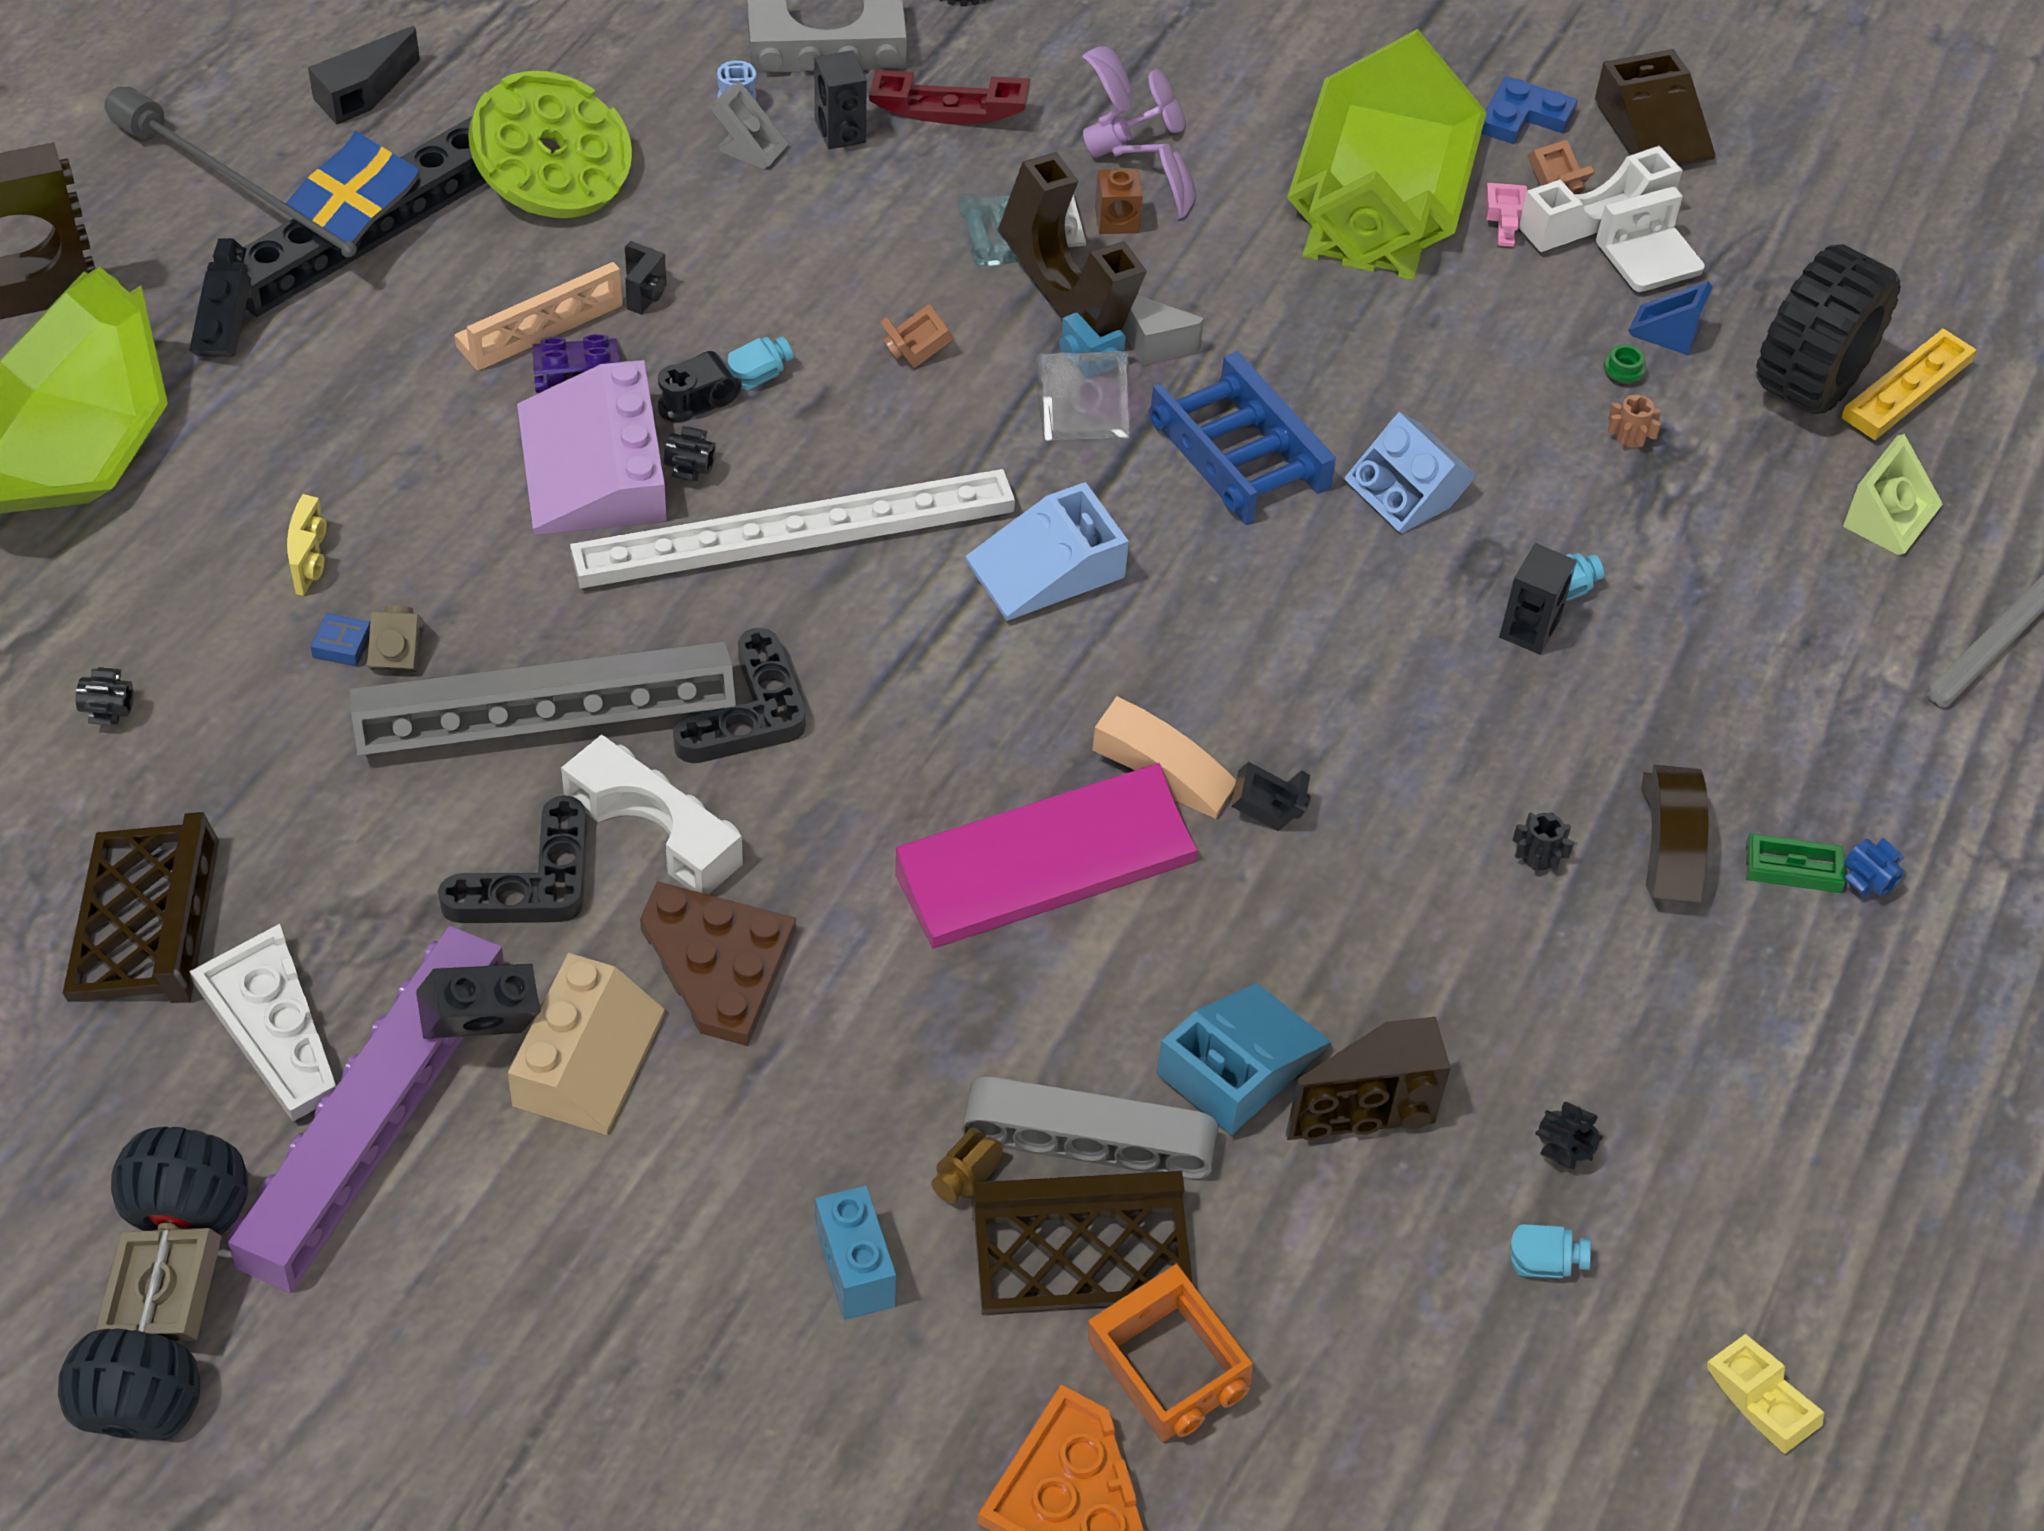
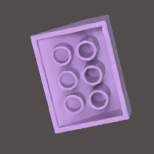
M644 360L600 364L517 403L534 535L667 521L665 484Z

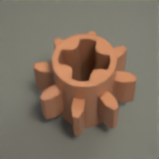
M1637 394L1626 395L1622 405L1612 403L1608 416L1610 423L1607 431L1608 433H1614L1616 440L1624 446L1643 447L1647 437L1657 439L1661 426L1659 419L1662 411L1661 409H1655L1654 403L1646 396Z

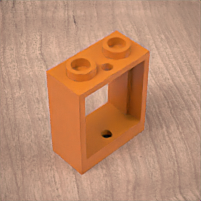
M1177 1263L1088 1320V1342L1162 1443L1176 1434L1180 1438L1191 1434L1204 1422V1415L1219 1405H1222L1224 1408L1233 1406L1250 1389L1253 1363ZM1178 1309L1225 1373L1165 1411L1118 1347Z

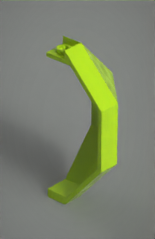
M100 266L89 274L84 271L0 359V513L88 504L114 488L167 407V397L141 285L129 292L115 277L109 275Z

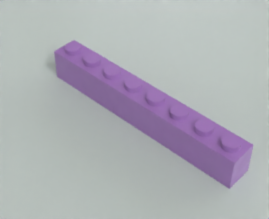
M450 925L438 941L435 940L429 944L424 953L422 965L413 978H407L402 983L397 993L396 1002L386 1016L382 1015L376 1020L371 1029L369 1041L360 1054H354L348 1060L342 1079L332 1094L327 1093L320 1100L315 1111V1118L305 1133H299L292 1140L284 1163L275 1175L271 1174L264 1180L258 1193V1200L247 1216H241L234 1223L229 1234L228 1245L236 1270L288 1293L293 1292L464 1038L423 1039L416 995L417 988L433 968L504 965L501 946Z

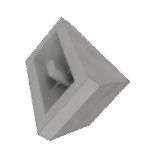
M1137 295L1122 330L1142 366L1197 354L1201 345L1204 318Z

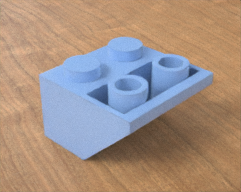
M1398 412L1344 479L1400 533H1405L1450 509L1477 477V474L1422 423Z

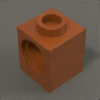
M1138 169L1098 170L1095 212L1099 234L1139 233L1143 195Z

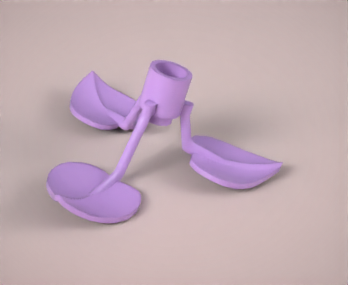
M1100 46L1086 52L1082 57L1096 70L1115 106L1107 115L1100 117L1098 123L1083 130L1084 140L1089 152L1094 158L1101 157L1112 151L1115 157L1123 153L1160 152L1161 161L1174 195L1178 213L1177 220L1185 217L1195 200V186L1181 154L1178 151L1172 152L1169 144L1126 145V141L1131 139V127L1162 113L1170 132L1178 133L1184 129V114L1179 102L1174 97V92L1168 79L1160 69L1152 70L1148 76L1149 86L1158 106L1128 121L1123 117L1117 119L1116 116L1119 113H1124L1131 107V101L1128 96L1131 87L1125 68L1116 52L1108 47Z

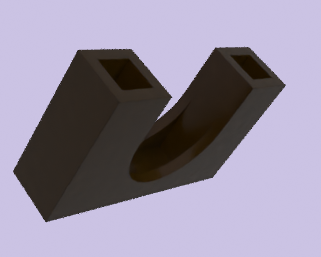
M54 142L0 153V218L12 215H31L44 219L53 225L49 235L39 245L21 253L0 257V319L49 309L84 271L89 274L96 269L92 256L84 257L83 250L91 248L85 225H76L75 218L83 217L76 191L68 193L67 185L75 184L68 158L59 160Z
M1057 152L1023 161L997 231L1062 319L1078 312L1099 337L1117 330L1122 331L1147 270L1125 241L1090 251L1083 271H1081L1072 258L1065 234L1066 213L1079 182Z

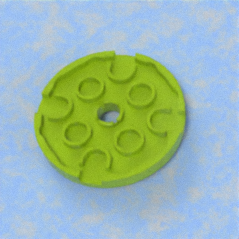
M525 71L502 78L500 84L488 92L485 91L481 96L469 126V146L472 158L486 182L504 199L524 211L552 218L584 216L603 208L616 197L626 180L631 166L632 146L630 136L619 113L614 107L609 109L594 95L596 90L577 79L549 71ZM544 138L553 139L560 146V149L551 153V149L547 148L540 140Z

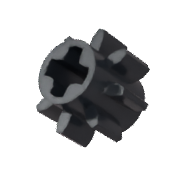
M682 426L681 435L675 433L669 435L664 450V464L674 467L672 477L697 481L699 473L707 475L710 473L715 460L716 444L706 441L708 433L706 430Z
M98 667V669L91 670V677L80 678L76 689V707L79 712L89 713V724L111 726L112 724H118V716H128L130 714L134 699V689L131 681L120 680L121 669Z
M1532 812L1529 813L1526 824H1517L1512 841L1518 844L1515 853L1516 859L1522 858L1525 864L1531 867L1532 870H1546L1552 868L1554 871L1557 870L1561 858H1569L1574 842L1568 839L1571 829L1570 824H1564L1554 813H1539L1537 815H1534Z
M1564 1101L1561 1111L1551 1112L1546 1110L1545 1116L1539 1125V1130L1535 1132V1135L1539 1136L1541 1142L1545 1145L1540 1154L1571 1170H1574L1577 1160L1592 1161L1593 1155L1597 1151L1599 1142L1603 1137L1599 1135L1598 1130L1593 1126L1598 1118L1597 1115L1567 1101Z

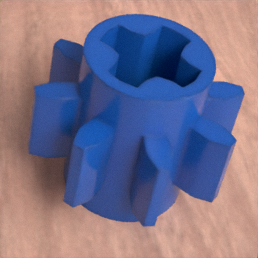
M1882 838L1877 845L1870 839H1865L1852 849L1844 861V865L1851 871L1847 874L1845 880L1864 897H1867L1872 890L1878 896L1883 897L1891 892L1902 880L1905 870L1898 864L1904 859V856L1885 838Z

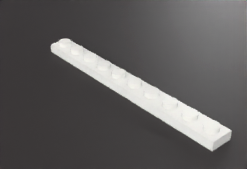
M999 469L570 544L579 588L581 589L1012 513L1015 508V499L1004 470Z

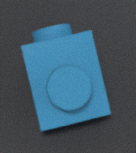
M1076 312L1063 318L1062 336L1059 340V345L1064 357L1072 361L1089 379L1101 373L1109 372L1123 363L1126 336L1121 330H1117L1099 337Z

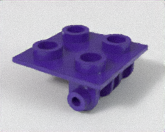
M604 334L587 335L583 338V341L566 342V339L561 337H549L542 339L540 344H532L534 375H540L534 376L536 393H541L564 382V373L569 372L570 379L573 378V372L582 371L583 373L600 364L620 362L617 338L609 339Z

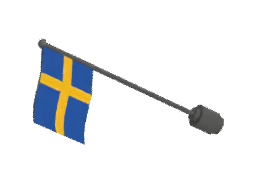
M116 87L109 92L104 103L109 119L136 138L146 140L159 132L339 247L342 255L345 257H351L356 253L357 247L355 244L375 220L407 194L420 175L418 168L355 130L344 147L307 177L290 199L284 203L164 127L163 108L132 87Z

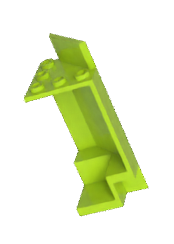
M1418 29L1324 79L1287 199L1311 225L1302 257L1318 260L1319 255L1341 259L1343 266L1374 272L1375 267L1397 271L1399 272V278L1414 281L1422 249L1455 234L1487 112Z

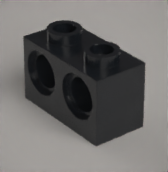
M853 50L814 57L815 122L828 150L866 143L867 79Z
M1537 543L1534 544L1514 577L1499 638L1541 655L1561 620L1577 563L1576 559Z

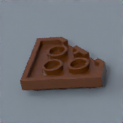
M657 881L640 918L643 935L649 945H653L660 957L662 968L677 994L683 997L699 1032L748 1046L795 934L796 918Z

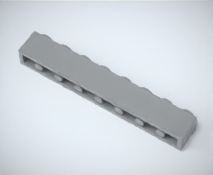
M725 642L350 689L351 718L357 756L736 707L732 663Z

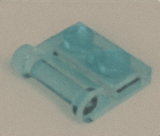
M968 193L961 196L957 202L960 216L966 220L973 244L971 246V255L976 265L990 266L1020 262L997 231L1010 195L980 198L974 193ZM983 218H991L998 244H993L992 241L988 240Z

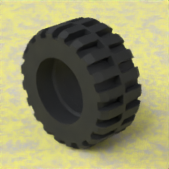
M1844 244L1830 245L1824 251H1820L1815 256L1814 261L1805 267L1800 278L1790 288L1785 301H1782L1777 310L1778 313L1767 331L1768 335L1762 343L1761 355L1756 365L1758 369L1756 377L1762 387L1812 414H1822L1832 410L1837 402L1847 395L1850 387L1854 386L1857 382L1859 375L1867 367L1872 354L1878 348L1883 338L1882 336L1890 324L1891 315L1898 303L1897 296L1901 290V281L1895 270Z

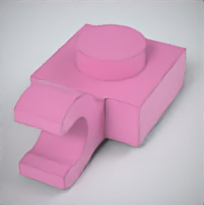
M1487 183L1485 191L1486 220L1498 221V246L1514 247L1515 230H1518V223H1520L1527 192V186Z

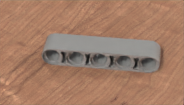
M981 1077L972 1082L962 1125L964 1135L970 1128L974 1127L985 1133L986 1137L990 1136L1002 1143L1003 1148L1143 1172L1182 1171L1184 1179H1201L1210 1174L1218 1130L1216 1120L1208 1114L1199 1111L997 1077Z

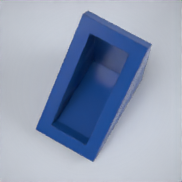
M1707 281L1640 305L1628 331L1633 337L1688 355L1701 329L1713 288L1712 285Z

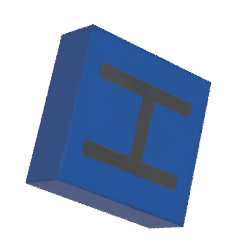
M326 613L311 644L312 657L357 666L369 640L370 621Z

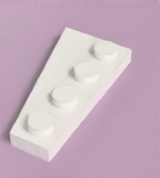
M280 924L190 971L196 988L292 1122L315 1110L324 1095L327 1093L332 1094L336 1084L319 1035L315 1029L310 1009L299 983Z

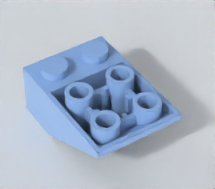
M1084 482L1047 495L967 554L965 561L1003 617L1008 621L1125 578L1129 541L1087 483Z

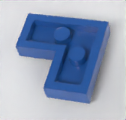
M1505 76L1486 108L1487 113L1481 134L1514 144L1526 122L1563 134L1575 112L1578 99L1558 91H1551L1529 84L1521 79Z

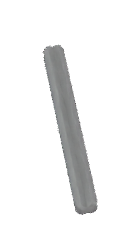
M2044 574L1931 685V690L1927 694L1930 701L1936 702L1942 708L1949 706L2044 611Z

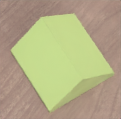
M1905 434L1897 435L1858 484L1843 525L1846 529L1897 555L1907 552L1943 505Z

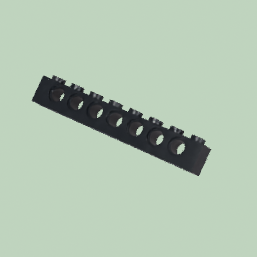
M472 116L400 157L418 168L420 175L407 194L375 220L355 244L357 250L353 256H343L339 247L295 219H291L244 246L246 248L244 264L247 265V275L251 278L245 309L256 318L487 183L477 169L470 151L469 126Z

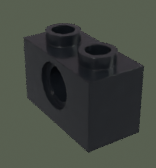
M533 964L433 968L416 990L423 1039L522 1033L540 1013Z

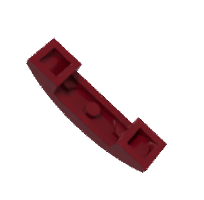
M875 70L869 92V101L890 112L920 121L958 125L979 124L1004 119L1024 111L1031 84L1029 78L991 76L989 89L915 85L914 72Z

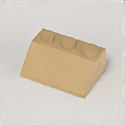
M568 953L540 1008V1013L534 1019L507 1073L512 1107L608 1136L665 1016V1009L615 966Z

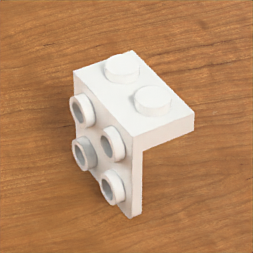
M1675 186L1616 201L1604 206L1596 243L1635 291L1651 290L1697 277L1703 273L1704 263L1674 227L1683 197Z

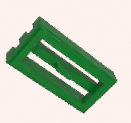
M1749 833L1746 841V850H1748L1746 856V865H1748L1746 880L1827 892H1842L1845 885L1844 846ZM1760 852H1762V853H1769V854H1776V855H1784V856H1788V857H1780V856L1760 854ZM1807 859L1833 862V864H1831V863H1823V862H1816V861H1809V860H1807Z

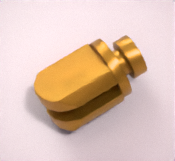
M974 1127L970 1128L946 1153V1156L937 1163L936 1170L938 1175L931 1182L935 1193L949 1203L955 1202L960 1196H971L973 1183L985 1182L998 1168L1003 1154L1002 1143L990 1136L986 1137L985 1133Z

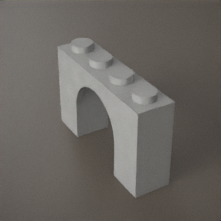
M747 0L750 62L755 68L756 73L814 71V57L853 50L862 70L906 69L907 35L902 0H861V16L848 26L832 30L814 29L800 24L789 14L786 0Z

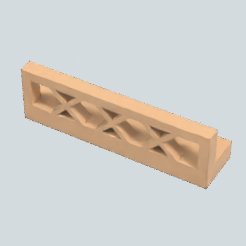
M611 262L466 327L467 329L454 334L456 348L477 371H480L531 348L532 344H540L542 339L555 337L622 307L620 268L614 262Z

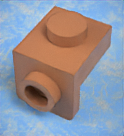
M1567 140L1535 149L1528 156L1541 186L1561 180L1574 195L1586 188L1584 183L1595 173L1591 165L1580 169Z
M930 303L897 328L893 326L887 317L880 321L889 334L882 339L897 360L904 355L913 368H916L955 339Z

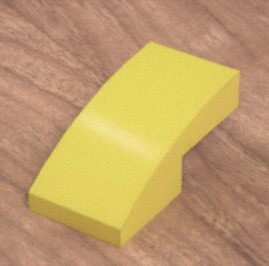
M1744 1334L1707 1361V1369L1729 1399L1784 1454L1823 1426L1824 1412L1784 1380L1785 1365L1748 1335Z

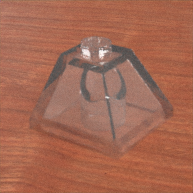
M1127 351L1036 355L1038 403L1044 441L1130 438Z

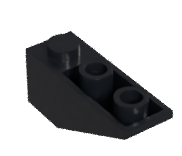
M410 26L308 67L313 99L336 125L371 111L418 63L420 56L416 28Z

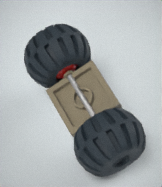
M165 1126L146 1129L136 1134L122 1149L112 1170L111 1193L115 1208L123 1220L142 1231L121 1232L96 1331L90 1332L78 1341L68 1353L60 1369L58 1398L62 1413L70 1424L85 1432L107 1434L120 1438L168 1440L179 1433L187 1424L199 1402L200 1375L196 1360L187 1348L175 1341L197 1340L222 1238L221 1234L227 1231L238 1219L248 1196V1173L241 1153L222 1138L194 1129L189 1130L182 1127L169 1128Z

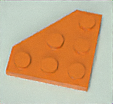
M1061 1384L978 1513L977 1524L989 1531H1144L1136 1507L1137 1499L1124 1459L1122 1460L1114 1436L1115 1428L1109 1410Z

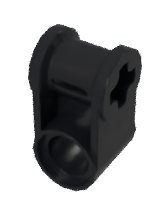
M703 352L689 360L667 366L659 372L658 385L662 390V396L658 400V412L662 418L670 422L680 423L688 421L694 416L732 403L741 392V381L716 352Z

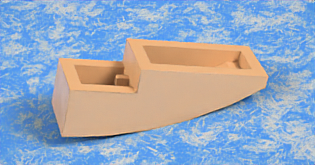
M1116 696L1095 726L1092 751L1134 769V771L1160 763L1173 800L1216 819L1234 792L1236 779L1196 743L1166 722Z

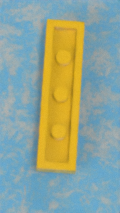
M1944 328L1848 403L1844 408L1841 418L1873 440L1878 439L1973 361L1977 349Z

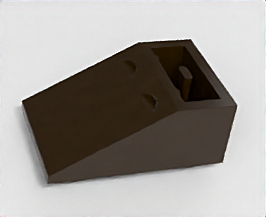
M1674 49L1603 62L1595 100L1632 155L1660 146L1678 166L1715 159L1716 154L1691 73Z
M1436 1017L1385 1022L1299 1077L1286 1130L1287 1140L1305 1139L1308 1141H1318L1330 1135L1347 1133L1368 1135L1381 1129L1398 1127L1418 1129L1427 1124L1435 1123L1451 1069Z

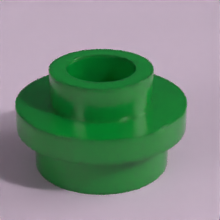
M1627 344L1618 345L1607 354L1604 361V370L1609 377L1618 382H1636L1644 376L1646 371L1644 354L1635 346Z

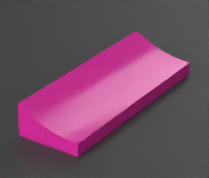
M1157 763L897 846L895 876L932 949L1194 863L1197 860L1198 849L1177 810L1161 765Z

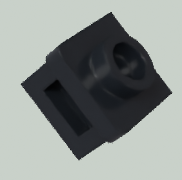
M629 241L625 246L627 310L642 315L653 301L659 300L664 287L667 285L665 254Z
M1248 761L1238 770L1231 807L1279 831L1292 819H1299L1308 808L1310 794L1307 791L1310 774L1301 770L1291 780L1286 782Z

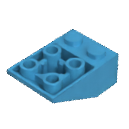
M1256 982L1196 1010L1162 1039L1156 1074L1202 1112L1213 1117L1217 1124L1230 1135H1233L1328 1049L1332 1041Z

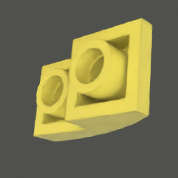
M302 494L295 507L287 537V553L295 594L301 596L306 594L313 580H318L322 575L325 558L320 552L319 544L323 541L327 528L326 519L322 517L319 498Z

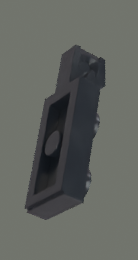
M218 238L213 254L214 262H209L205 272L189 351L196 356L234 357L236 355L251 278L247 275V265L244 264L246 248L242 247L233 238Z

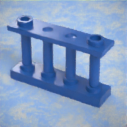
M1238 351L1224 356L1222 374L1218 383L1178 400H1175L1161 384L1153 386L1152 401L1149 408V416L1153 425L1165 433L1219 494L1226 508L1231 512H1235L1245 525L1251 524L1254 521L1258 496L1294 480L1301 479L1306 481L1316 494L1331 488L1336 457ZM1224 398L1232 400L1240 409L1201 427L1188 415ZM1249 424L1256 427L1265 436L1225 454L1212 442L1214 439ZM1274 451L1280 453L1289 463L1249 482L1237 470V467Z

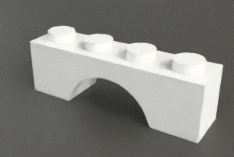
M1660 146L1626 157L1618 171L1607 182L1588 193L1574 195L1561 180L1528 190L1519 229L1540 252L1598 233L1606 204L1673 186L1677 188L1682 169Z
M601 734L561 767L564 795L573 796L580 800L584 805L585 813L597 822L612 817L630 815L647 818L664 828L670 836L666 843L668 874L689 890L709 895L743 865L742 835H740L737 828L729 821H721L708 812L696 797L685 795L672 786L660 771L650 770L636 760L632 752L625 746L616 745Z

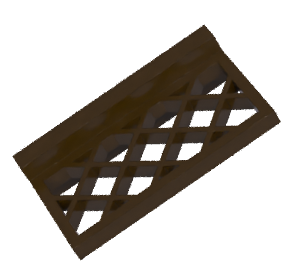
M204 812L185 813L182 825L96 832L62 992L68 1002L164 993L171 1003L191 1002L194 983L190 971L197 968L219 846V839ZM177 842L176 849L159 862L151 855L163 843ZM129 846L133 849L113 866L106 861L109 848ZM144 859L153 868L131 884L123 875ZM162 877L166 878L170 882L169 889L154 901L149 900L143 894ZM117 881L125 890L103 906L98 901L99 894ZM137 899L145 908L123 924L115 915ZM157 917L162 922L161 929L147 941L143 942L135 933L153 918ZM107 921L117 928L114 933L99 945L94 946L90 942L91 934ZM129 939L137 949L115 965L106 956ZM147 958H150L155 963L153 974L150 978L130 979L127 976L130 971ZM101 962L109 969L96 982L81 984L83 975L97 963Z
M1165 1171L974 1182L971 1207L972 1220L975 1227L982 1315L1110 1307L1133 1292L1137 1284L1142 1286L1150 1281L1145 1275L1160 1258H1163L1171 1266L1177 1263L1192 1283L1183 1205V1194L1185 1191L1183 1172ZM1172 1213L1174 1231L1162 1244L1140 1227L1149 1214ZM1126 1215H1138V1216H1137L1134 1220H1131V1219H1130L1128 1216H1126ZM1111 1216L1126 1228L1110 1247L1088 1230L1098 1217ZM1074 1218H1086V1219L1080 1224V1223H1079L1076 1219H1074ZM1059 1219L1074 1231L1058 1250L1035 1233L1046 1220ZM1022 1221H1033V1222H1032V1224L1028 1227V1226H1027L1026 1224H1024ZM1007 1222L1022 1235L1003 1253L987 1239V1223ZM1132 1234L1155 1252L1139 1271L1116 1253ZM1080 1237L1102 1254L1100 1259L1086 1274L1064 1257L1065 1253ZM1028 1240L1050 1258L1034 1277L1011 1259ZM1174 1242L1176 1247V1255H1174L1171 1251L1168 1250ZM989 1254L997 1260V1262L993 1265L991 1269L989 1265ZM1108 1261L1112 1262L1131 1278L1121 1291L1107 1292L1092 1280ZM1056 1263L1079 1281L1068 1294L1054 1295L1039 1283ZM1003 1267L1007 1268L1026 1284L1014 1298L992 1299L991 1280ZM1085 1287L1092 1292L1079 1294ZM1032 1290L1039 1295L1027 1297Z

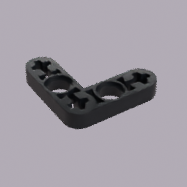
M753 628L745 631L740 636L738 641L739 663L754 702L689 716L680 720L673 730L674 752L678 758L692 764L702 763L791 742L804 734L806 729L805 706L780 641L775 633L764 628ZM755 648H760L763 653H766V662L760 664V658ZM772 678L784 683L780 689L772 691L765 690L759 685L762 681ZM784 705V712L787 719L790 720L789 722H784L781 717H778L779 706ZM736 723H744L752 727L748 734L740 736L731 734L727 729ZM715 730H719L720 739H715ZM696 736L697 740L701 742L693 743L689 737Z
M563 795L552 798L544 805L541 817L538 873H460L446 878L438 889L441 913L444 917L455 923L565 922L575 918L582 910L584 896L587 823L585 808L582 802L573 796ZM561 816H570L568 819V834H560L559 822ZM560 851H568L575 855V859L567 865H555L549 860L553 854ZM556 882L565 883L566 895L562 902L554 901L557 896ZM511 890L518 891L524 895V898L515 905H504L497 900L502 893ZM483 893H488L489 903H482L484 901ZM458 894H468L463 903L455 902L458 899Z

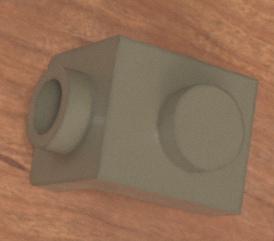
M401 605L385 606V612L371 611L367 667L377 670L417 672L420 631H424L425 621L418 614H413V608Z

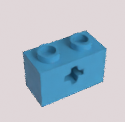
M867 1186L815 1198V1231L843 1319L847 1320L895 1307L896 1273Z

